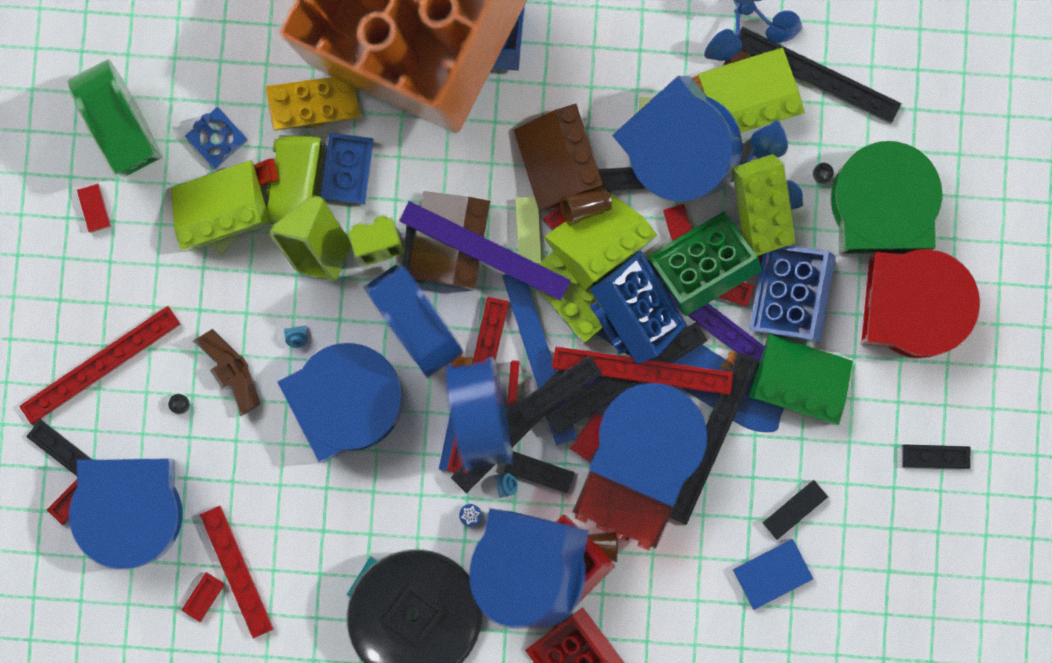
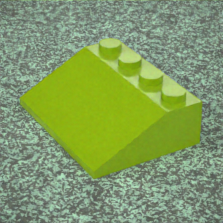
M783 47L698 73L704 94L720 102L730 111L741 133L771 124L776 120L781 121L805 113L800 93Z
M252 160L171 187L174 230L180 250L193 251L271 224Z
M609 191L608 193H610L612 199L611 210L582 220L572 226L564 222L544 237L548 245L585 291L637 251L647 246L657 236V233L643 216Z

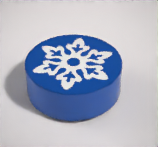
M467 504L461 508L459 518L464 525L475 526L480 522L482 513L478 506Z

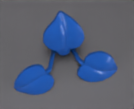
M733 0L737 7L734 10L736 14L735 34L731 29H724L718 32L707 45L704 57L725 61L730 60L731 57L740 52L742 41L737 38L740 35V14L750 15L755 11L769 25L765 31L766 37L776 43H783L797 36L802 29L801 20L795 12L784 10L777 13L771 22L754 3V1L762 0Z
M778 120L756 130L752 134L751 144L754 149H752L751 154L745 161L742 162L741 158L739 165L750 162L754 156H757V159L771 154L781 157L787 152L788 139ZM786 180L791 210L803 206V192L798 184Z

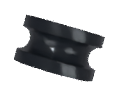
M823 162L816 165L812 175L816 182L825 184L831 180L834 171L831 165ZM819 168L828 170L829 174L826 175L828 178L824 179L823 176H818Z
M175 394L169 399L168 406L173 413L184 414L188 411L190 402L186 396ZM178 398H182L181 401H185V406H182L178 411L176 410L177 407L173 406V403L177 402Z

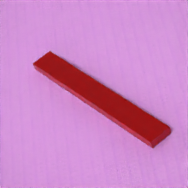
M487 297L472 365L485 363L486 358L493 357L496 363L509 301ZM456 437L454 438L447 471L454 473L463 466Z
M169 306L165 307L19 406L30 424H35L39 419L44 418L179 327L181 323Z
M557 346L554 349L552 369L567 371L588 356H591L602 373L601 376L645 383H659L672 387L730 395L733 372L652 360L637 364L632 357Z

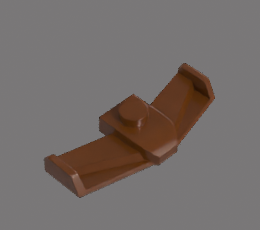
M214 329L193 340L217 364L210 371L221 389L230 384L240 416L261 404L248 369L249 365L243 356L239 355Z

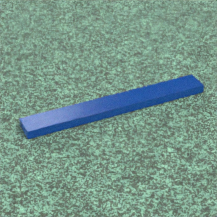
M504 274L502 278L537 388L539 389L556 373V370L552 369V357L529 285ZM565 399L557 403L548 413L566 403ZM573 425L558 435L555 434L550 426L556 445L577 439Z

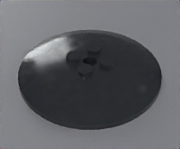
M424 549L399 551L373 564L355 585L347 609L349 638L356 654L363 663H463L477 642L482 624V610L473 597L468 573L449 557ZM411 609L419 611V616L415 620L407 618V613Z

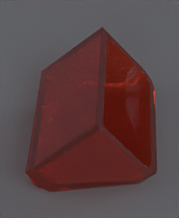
M589 471L572 512L576 514L575 519L587 523L588 520L596 522V528L607 533L609 529L618 532L616 537L628 542L630 538L639 541L637 546L650 551L651 547L656 549L674 507Z

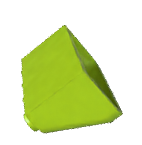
M279 135L278 139H274L273 152H276L275 165L279 180L267 185L266 196H269L268 205L265 204L271 224L274 225L307 198L317 196L325 147L322 137Z
M317 196L303 201L276 222L269 233L297 272L336 282L352 246L347 234L334 217L333 212L326 205L325 200Z

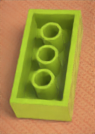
M774 154L732 167L742 235L756 256L796 243L784 164Z
M381 216L375 218L374 223L365 225V222L358 223L352 226V230H348L355 257L362 267L404 255L401 239L392 217Z
M553 251L539 265L571 281L561 301L539 290L537 291L579 340L585 344L603 328L590 308L592 304L598 302L591 291L594 285L585 291Z

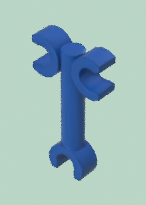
M595 302L590 306L591 310L603 327L602 329L619 355L627 351L626 347L615 332L599 303Z

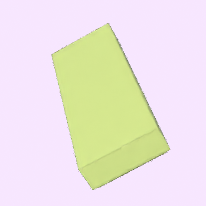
M535 197L516 198L518 254L539 264L541 262L539 210Z

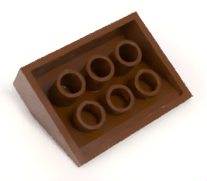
M576 103L553 110L514 129L539 212L560 206V200L563 195H575L603 189Z
M423 191L421 207L484 237L490 207L489 200ZM416 230L408 273L414 280L473 291L480 261Z

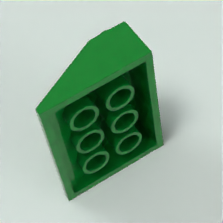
M724 211L648 255V259L684 316L691 314L762 271L758 257Z
M768 334L749 398L825 423L839 425L846 404L853 361Z

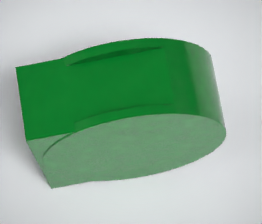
M109 59L67 80L75 103L114 175L126 177L163 158L139 107L119 72Z
M897 141L875 142L855 152L840 168L831 188V210L839 227V254L908 253L916 250L935 249V220L941 208L942 185L939 174L929 158L915 147Z

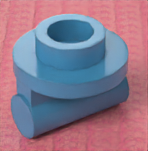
M307 326L284 329L287 345L298 348L307 343Z
M506 473L494 476L499 498L516 493L518 483L512 474Z

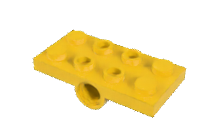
M334 77L265 87L273 131L299 127L316 128L327 123L354 120L361 117L355 87Z

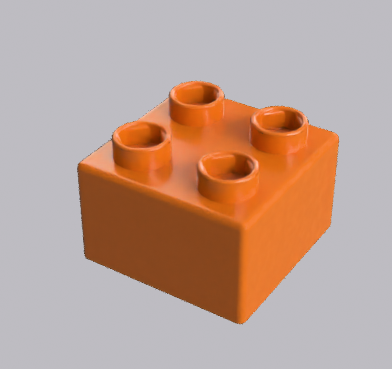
M295 0L281 27L280 35L309 66L452 133H457L465 123L527 0Z

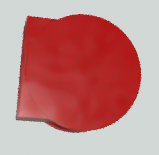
M916 250L903 255L882 252L873 253L869 256L861 345L888 347L900 355L911 358L934 357L956 348L970 335L979 316L980 296L972 274L959 260L949 254L936 250Z

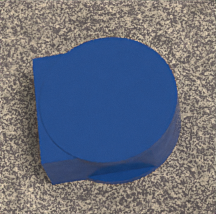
M689 75L677 76L612 135L629 155L633 171L645 188L653 194L671 201L694 200L712 195L721 190L733 178L732 167L738 166L742 157V136L735 118L724 105L706 96Z
M400 262L363 287L427 379L464 354L463 349Z
M340 343L328 346L314 354L301 370L277 382L319 463H324L345 451L362 450L381 442L396 426L403 408V389L399 376L393 366L377 351L357 343Z
M486 358L485 363L457 368L453 364L447 365L446 381L451 417L460 458L465 471H472L473 468L499 463L511 464L514 461L510 432L500 376L494 358Z
M646 383L624 391L613 400L603 416L599 433L600 445L589 470L673 507L683 482L697 469L705 453L707 430L699 408L685 393L665 384Z
M175 459L77 460V489L71 501L69 521L76 543L90 559L109 568L131 569L156 561L173 546L180 533L183 521L182 502L175 487Z
M490 508L484 535L478 542L470 563V586L479 608L492 621L506 627L542 629L563 621L575 609L584 590L586 571L583 555L589 530L513 511Z

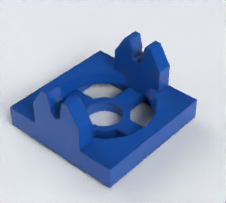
M219 107L215 108L210 114L202 115L201 120L196 121L192 126L193 129L185 135L214 169H217L248 141ZM221 122L226 124V126L221 130H213L209 123ZM202 129L209 134L208 142L203 146L200 143ZM232 131L233 141L227 145L225 143L226 135ZM221 133L223 141L218 145L211 142L212 134ZM212 147H220L222 149L216 155L208 153Z

